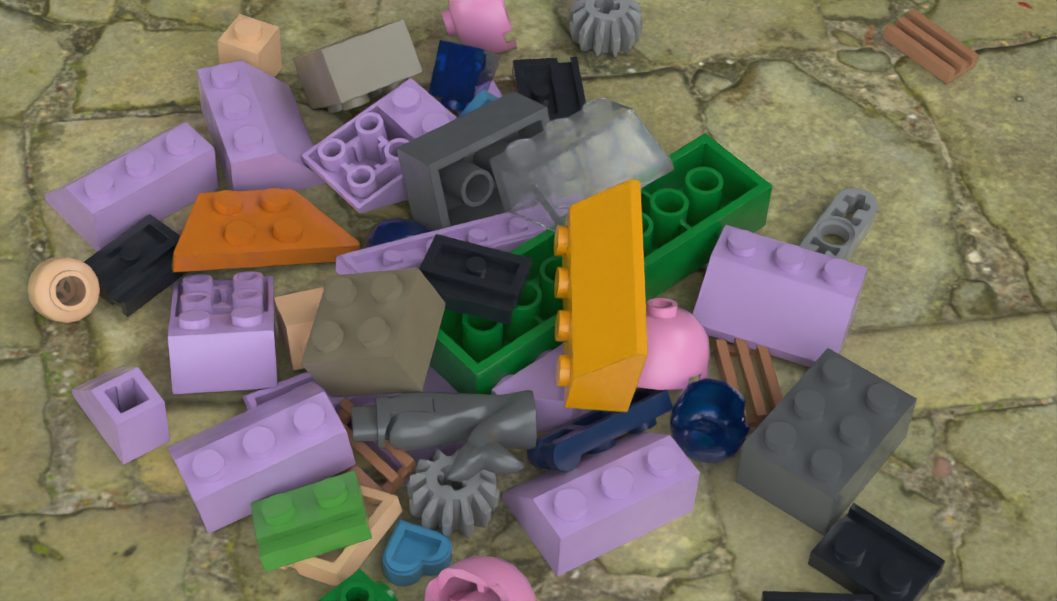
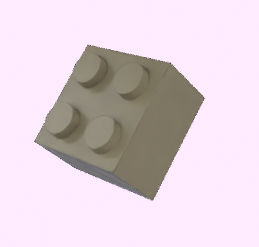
M404 19L369 29L292 58L311 109L327 107L329 114L361 106L370 102V98L381 94L387 95L407 81L408 77L423 72Z
M419 268L328 276L301 364L331 397L422 392L446 303Z

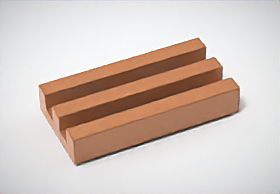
M915 9L908 13L907 19L902 16L897 19L896 26L890 23L884 29L883 39L946 84L971 70L977 64L979 54Z
M735 338L734 345H727L725 339L715 340L713 351L735 429L758 427L769 413H767L750 355H755L771 411L783 399L768 347L757 344L756 350L747 347L746 340ZM730 357L738 358L754 414L747 415Z
M345 397L339 403L342 409L337 415L347 431L350 445L388 481L380 487L357 465L346 469V471L351 472L355 470L362 486L393 495L410 475L415 472L418 463L406 451L394 449L390 445V441L385 440V449L402 464L395 472L363 441L353 442V432L346 424L352 418L351 406L355 405Z

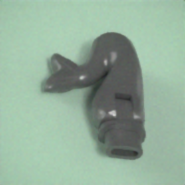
M532 390L504 395L412 392L376 397L375 405L351 406L353 442L377 441L378 448H385V440H389L390 445L394 449L413 451L466 441V444L457 454L447 476L451 481L470 479L483 469L502 475L515 473L522 470L524 464L506 448L530 450L536 447L537 422Z

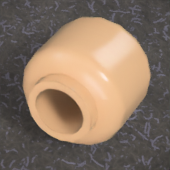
M63 256L48 258L37 265L30 275L27 288L29 300L39 314L47 319L63 323L80 321L89 315L98 303L100 293L98 277L92 268L79 259ZM56 292H59L62 296L57 298Z

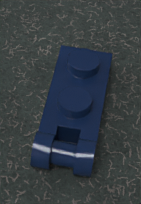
M638 388L634 392L627 412L592 410L537 437L535 449L527 450V458L530 464L541 469H553L563 472L574 470L580 463L582 454H596L606 451L615 446L614 438L626 432L634 434L654 427L657 424V417L673 410L668 390Z

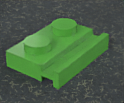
M355 470L284 493L274 494L268 498L251 503L256 540L260 550L258 551L259 558L265 572L372 539L362 489Z

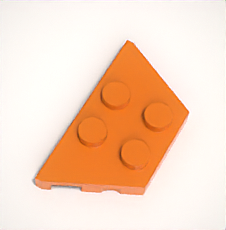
M268 188L265 190L248 191L222 190L219 192L198 193L174 250L172 270L173 272L336 262V256L360 250V244L357 239L292 188Z

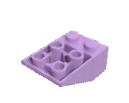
M410 78L303 153L301 158L359 214L408 200L396 148L457 119V117Z
M245 271L233 275V278L212 279L210 275L194 274L184 277L182 281L174 282L168 329L173 394L278 387L273 276H263L259 272Z

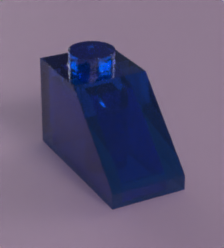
M440 40L429 94L441 98L440 103L445 108L463 112L482 89L488 91L499 66L501 56L485 49Z

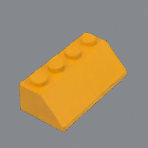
M629 179L570 205L565 226H556L554 255L562 256V267H557L554 295L555 298H563V310L557 311L555 341L563 342L564 355H558L555 382L556 386L564 387V408L627 412L648 357L641 182L635 179Z

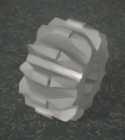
M577 0L572 2V8L569 11L571 41L580 44L581 52L593 50L597 57L602 53H609L615 58L618 51L631 52L633 44L639 41V36L642 33L643 22L641 21L640 3L633 0Z
M460 446L453 456H446L437 448L433 461L419 459L418 465L415 468V474L410 475V480L407 484V495L410 497L409 511L412 514V518L422 520V527L442 529V534L447 536L448 539L453 531H460L469 539L474 531V526L487 528L488 522L491 520V512H495V508L499 503V491H497V477L495 473L483 469L474 477L464 481H451L448 479L447 476L461 449Z

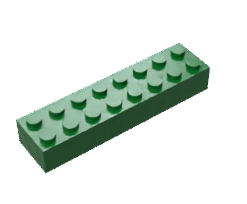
M706 133L630 178L640 180L646 303L709 263L711 254L725 225L748 230L752 233L766 225L773 185ZM567 217L509 252L533 259L531 277L517 309L515 308L510 325L449 309L444 310L430 366L458 393L491 395L492 389L503 377L510 374L515 375L532 364L542 352L549 349L554 350L563 344V342L555 341L556 315L558 310H563V298H555L554 295L557 267H562V256L554 255V236L556 226H565Z

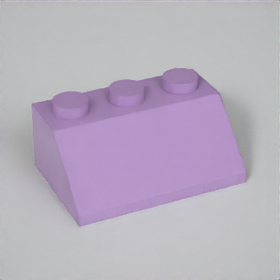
M243 60L197 69L201 111L230 190L248 191L265 190L268 188H292L299 190L326 184L301 158V155L312 148L313 144L288 84Z
M185 122L161 131L45 194V200L98 252L147 215L151 214L161 221L195 202L198 193H208L218 189L215 149Z
M725 225L711 254L692 315L700 321L706 334L709 336L725 339L731 343H734L735 338L745 340L747 347L756 350L757 344L768 347L769 353L772 356L811 367L827 348L840 354L858 308L868 268L843 259L804 249L794 244L758 235L748 230Z
M313 381L167 447L208 534L252 514V502L322 481L356 465L345 427L325 391Z
M651 432L628 434L615 440V446L606 451L582 455L580 463L572 471L563 472L552 469L502 492V500L557 576L694 510L700 472L670 435Z

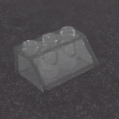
M597 98L585 103L583 110L568 118L549 122L545 126L544 131L529 139H520L510 143L506 147V151L490 159L504 211L555 232L557 225L565 226L570 205L629 179L640 180L642 188L674 170L672 160L631 107L610 101L608 98Z

